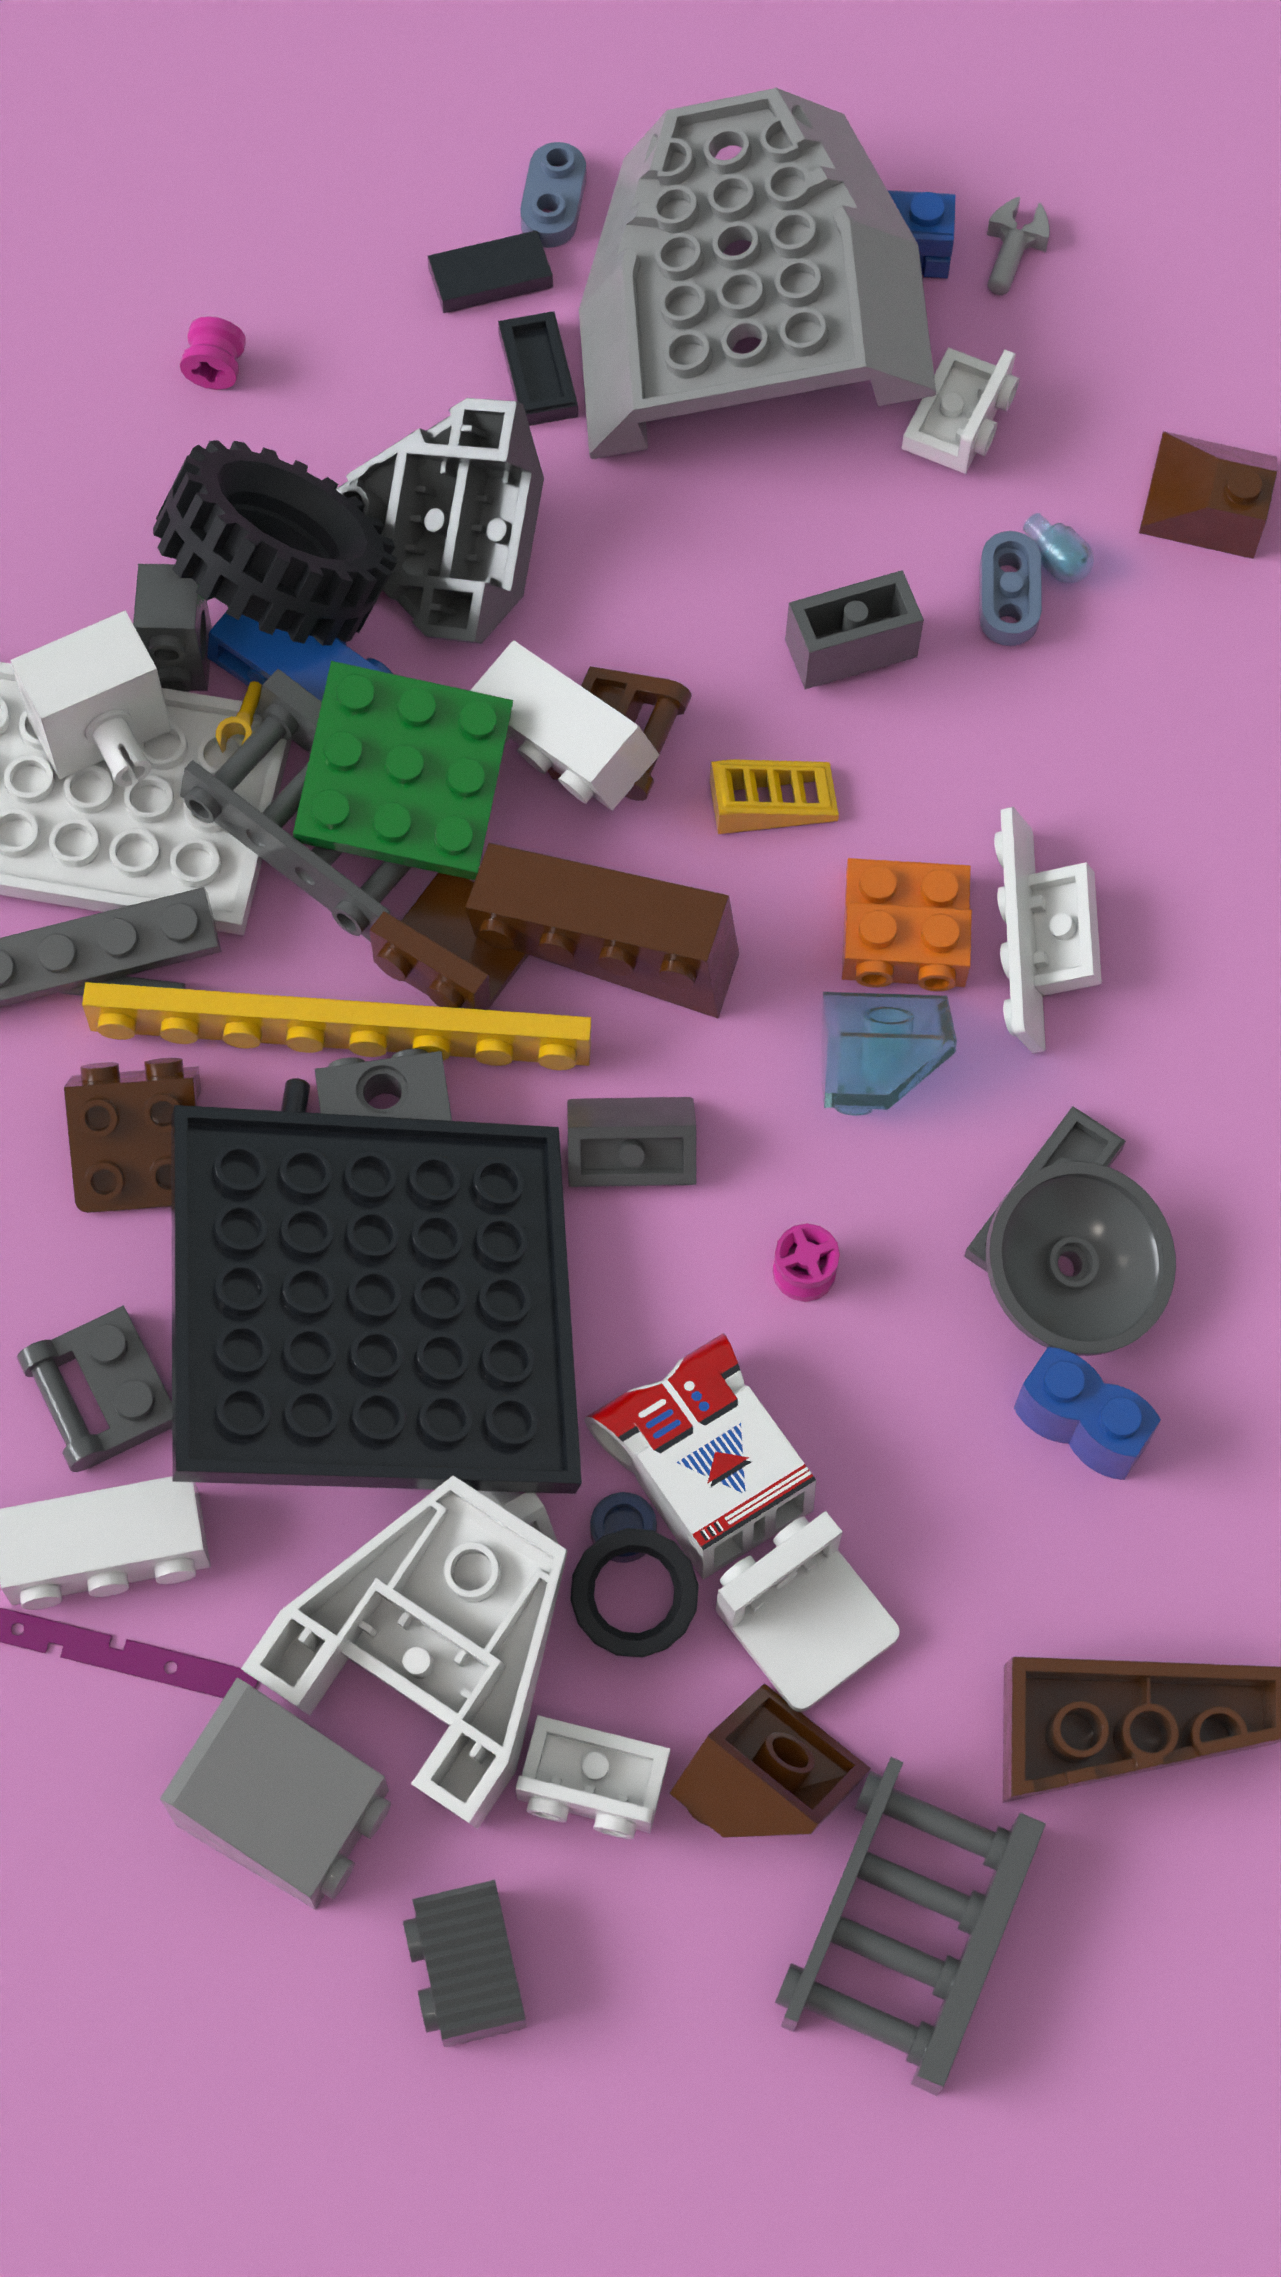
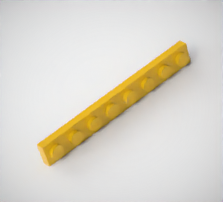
M85 982L82 1007L90 1031L98 1032L102 1036L117 1040L131 1039L135 1034L161 1036L166 1041L177 1044H191L198 1039L223 1040L228 1045L237 1048H255L261 1043L287 1045L292 1050L304 1053L319 1052L324 1047L349 1049L354 1054L364 1057H379L386 1054V1052H399L416 1048L426 1050L428 1053L442 1051L443 1060L448 1059L449 1056L476 1058L477 1061L492 1066H503L510 1064L512 1061L538 1062L541 1066L552 1070H568L575 1067V1065H590L591 1017Z

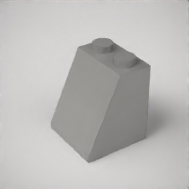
M236 1678L160 1798L177 1827L315 1910L324 1895L334 1899L342 1890L355 1864L348 1859V1856L361 1835L369 1839L375 1835L391 1806V1802L384 1798L389 1791L385 1776L239 1678Z

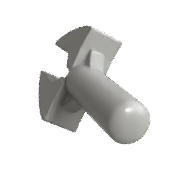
M1016 197L1002 205L989 219L987 235L1001 238L1003 241L988 281V288L994 294L1004 295L1008 293L1025 249L1032 247L1046 252L1050 229L1047 214L1041 203L1037 206L1032 223L1024 225L1021 230L1017 229V222L1015 221L1020 197Z

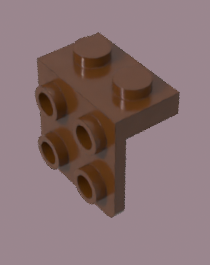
M443 873L436 874L401 921L383 911L369 930L373 960L387 975L398 981H405L428 995L439 1007L488 1010L529 955L513 949L495 948L484 943L480 938L475 937L465 908L474 882L466 878Z
M160 1058L145 1061V1070L119 1072V1063H94L81 1066V1075H75L69 1079L64 1086L74 1199L79 1210L91 1213L171 1206V1116L174 1105L197 1106L196 1101L201 1092L199 1066L183 1067L182 1058Z

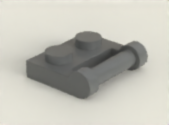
M124 1305L52 1340L35 1342L25 1347L17 1355V1360L25 1376L34 1378L66 1444L62 1454L72 1472L89 1469L172 1429V1402ZM74 1359L77 1360L109 1426V1429L99 1434H90L58 1368Z

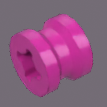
M211 316L199 317L192 321L189 327L187 338L191 347L186 349L182 355L180 362L181 372L188 380L201 387L215 390L227 389L233 386L237 380L239 367L236 359L241 357L246 344L245 334L238 326L225 319Z
M809 1223L795 1225L782 1234L777 1241L772 1272L775 1284L783 1294L793 1300L806 1302L817 1300L829 1292L835 1282L840 1257L838 1243L832 1234L821 1226ZM799 1266L803 1269H807L809 1275H807L806 1272H801L798 1269L793 1270L792 1267Z

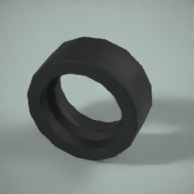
M626 1528L602 1536L583 1553L572 1574L570 1601L578 1625L595 1645L617 1656L643 1658L668 1649L686 1633L697 1611L699 1584L690 1559L674 1541L653 1530ZM628 1552L646 1553L659 1560L669 1571L674 1585L673 1604L666 1618L656 1627L640 1633L623 1632L609 1625L598 1612L594 1599L595 1581L602 1567L615 1556Z

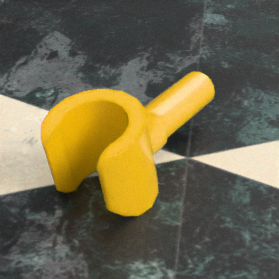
M256 681L250 682L239 712L235 717H229L221 721L216 728L215 737L222 753L225 752L227 741L232 736H245L242 741L243 744L253 733L251 726L260 700L261 683Z

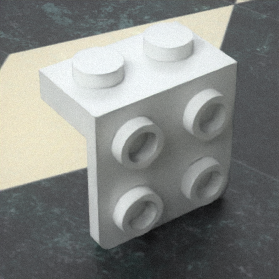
M826 1511L810 1523L805 1516L794 1520L773 1539L774 1544L777 1546L775 1549L757 1562L752 1556L743 1558L726 1571L719 1580L723 1587L718 1590L715 1611L788 1705L798 1712L810 1709L897 1642L900 1633L898 1624L838 1551L842 1530Z

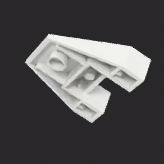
M452 1476L280 1610L241 1669L309 1716L348 1659L449 1726L411 1784L479 1829L517 1770L568 1551L466 1483Z

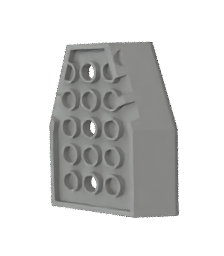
M779 88L666 110L623 159L579 307L588 445L591 459L648 449L647 421L871 380L878 406L936 396L919 247L845 115ZM727 146H739L742 148L740 153L734 158L728 160L715 158L718 152ZM738 240L751 242L750 247L742 254L730 256L723 253L732 242ZM756 337L761 340L759 346L749 353L738 354L732 351L735 344L743 338Z

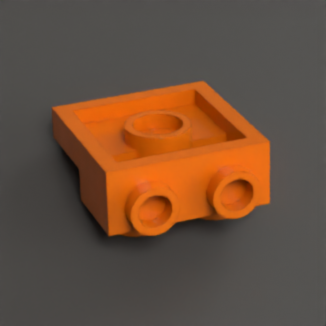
M848 858L841 980H855L860 985L872 988L885 987L891 983L918 984L921 988L929 991H946L954 987H965L971 960V865Z

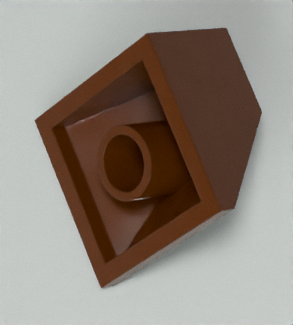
M1163 431L1139 533L1254 559L1267 521L1277 476V456Z
M764 1683L706 1737L669 1794L684 1805L694 1819L711 1827L723 1838L812 1834L854 1790L871 1768L804 1714L793 1710L784 1698Z

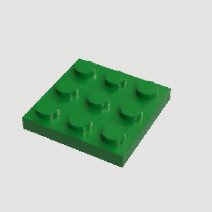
M331 661L293 837L306 845L475 880L479 871L514 700Z

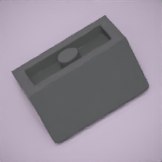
M649 1097L567 1100L569 1187L696 1185V1118L693 1098Z

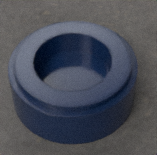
M618 1492L605 1497L597 1504L591 1516L590 1534L593 1544L604 1535L626 1528L657 1532V1520L654 1510L645 1499L633 1493ZM628 1552L615 1556L611 1561L620 1563L632 1562L642 1558L646 1553Z

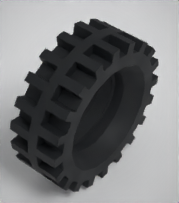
M218 440L209 441L206 449L200 445L193 447L189 456L186 457L156 517L157 521L153 527V535L161 538L157 547L161 555L176 559L172 570L179 578H192L199 585L196 593L205 600L216 598L229 607L226 614L237 620L242 615L257 621L259 623V630L273 635L275 629L287 632L293 642L305 644L308 636H313L322 646L332 645L336 637L344 643L352 640L354 634L361 631L397 564V557L391 555L395 549L393 539L380 535L385 527L378 518L366 517L362 513L365 505L356 497L346 498L336 490L338 483L329 477L320 480L307 472L308 465L295 460L292 465L279 460L276 451L263 447L261 453L252 452L246 443L233 441L230 449H228Z

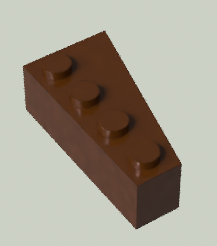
M488 843L465 907L475 937L480 938L484 943L492 947L513 949L715 1018H719L739 957L729 895Z
M1012 1657L1004 1665L1003 1802L1268 1746L1281 1741V1667Z

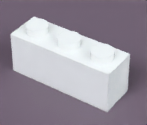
M514 640L470 690L514 700L505 743L511 739L520 745L517 752L539 772L545 774L552 767L561 774V777L558 779L559 782L583 803H587L593 797L613 811L634 786V783L642 777L659 757L657 750L636 723Z
M172 1476L0 1509V1586L11 1605L21 1604L23 1609L38 1610L53 1607L62 1602L63 1595L88 1591L89 1595L94 1597L112 1596L127 1591L131 1582L155 1578L156 1582L160 1584L180 1583L195 1577V1570L211 1567L200 1496L195 1482H172Z

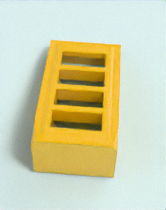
M741 759L711 761L709 782L718 834L838 821L839 813L830 762ZM804 783H816L819 803H807ZM791 784L794 802H783L780 785ZM768 787L770 802H759L757 788ZM745 789L746 801H735L734 790Z

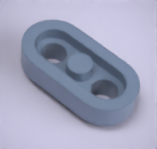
M563 142L545 144L534 152L530 160L520 207L522 233L537 230L542 246L546 248L565 244L576 232L586 184V161L581 151L573 145ZM547 209L553 212H544L542 210Z
M1004 531L993 535L983 547L979 567V621L981 629L992 641L1005 646L1020 645L1034 636L1039 625L1042 610L1041 552L1036 542L1029 536L1016 531ZM1004 565L1013 566L1017 569V572H1005L1000 567ZM1004 616H1011L1015 618L1018 622L1008 623L1001 620L1000 618Z

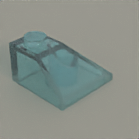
M823 992L822 1092L824 1108H835L842 1114L852 1116L866 1115L871 1113L873 1109L888 1110L956 1052L957 1039L948 997L944 995Z

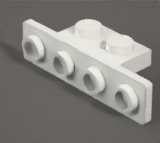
M1014 807L1001 809V831L996 832L994 838L996 855L1004 869V886L998 888L997 900L1000 914L1007 925V942L1001 944L1000 956L1003 970L1010 980V999L1004 1001L1003 1013L1009 1033L1012 1036H1016L1032 1053L1046 1050L1043 996L1102 984L1095 872L1085 862L1036 873L1033 831Z

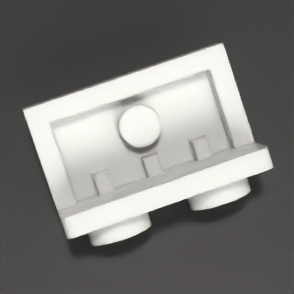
M948 347L934 374L936 396L922 398L903 435L901 449L966 474L975 454L978 453L985 456L991 446L998 425L997 422L992 420L998 408L1007 411L1014 399L1020 378L1012 375L1016 353L1004 350L997 365H993Z
M537 1715L522 1776L518 1777L515 1789L517 1800L528 1802L526 1812L551 1821L566 1822L568 1813L595 1819L593 1829L598 1832L618 1838L634 1839L636 1830L651 1833L670 1756V1748Z

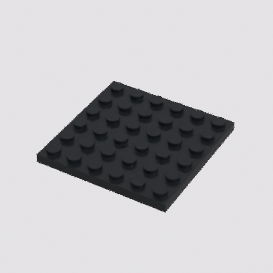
M174 1105L171 1116L172 1482L435 1490L450 1477L455 1476L476 1491L576 1494L582 1484L559 1127Z

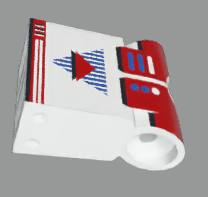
M724 1333L678 1360L675 1367L662 1381L633 1388L586 1416L584 1420L588 1430L603 1449L623 1467L635 1474L638 1483L703 1580L779 1533L794 1520L814 1511L815 1477L751 1388L745 1385L735 1353Z

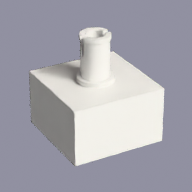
M126 610L10 660L29 722L59 780L103 760L106 761L114 782L119 786L133 785L127 772L129 768L126 762L130 764L138 782L150 773L152 765L148 758L145 757L139 744L171 731L157 668Z

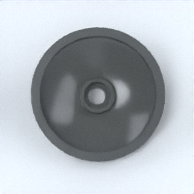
M1084 1161L1061 1162L1041 1168L1025 1177L1000 1202L990 1223L986 1242V1265L990 1284L998 1303L1008 1318L1020 1331L1038 1344L1047 1348L1063 1349L1077 1356H1093L1113 1352L1138 1340L1160 1318L1173 1290L1176 1254L1173 1238L1164 1215L1151 1196L1140 1185L1123 1173L1101 1164ZM1060 1256L1067 1257L1073 1263L1074 1272L1072 1277L1066 1276L1060 1271L1058 1267Z

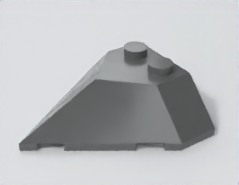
M466 398L449 409L451 414L449 417L427 431L421 428L417 429L346 475L348 481L336 488V490L346 498H358L365 505L362 513L366 517L378 518L385 526L380 535L393 539L395 549L391 555L397 557V564L386 582L383 592L390 599L396 600L414 619L412 623L429 638L482 644L524 596L544 476L523 404L517 401Z

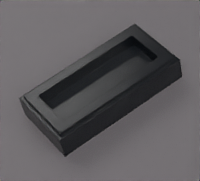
M537 230L428 255V268L443 313L553 287V275Z
M555 312L498 321L500 341L515 401L523 404L529 426L578 417V403Z

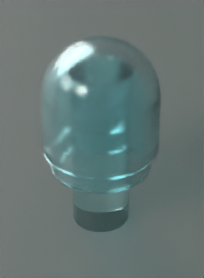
M1035 513L1028 518L1023 526V531L1038 545L1041 552V565L1055 579L1063 583H1076L1086 578L1094 564V554L1090 545L1071 526H1066L1063 523L1052 525L1040 513Z

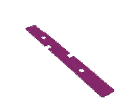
M0 1608L1 1643L45 1654L49 1643L63 1646L61 1658L223 1699L236 1678L243 1680L256 1689L258 1680L239 1667L126 1639L124 1649L120 1650L109 1647L112 1635ZM16 1623H20L24 1627V1631L20 1635H14L11 1631L12 1626ZM168 1662H174L177 1665V1670L172 1674L165 1671V1665Z

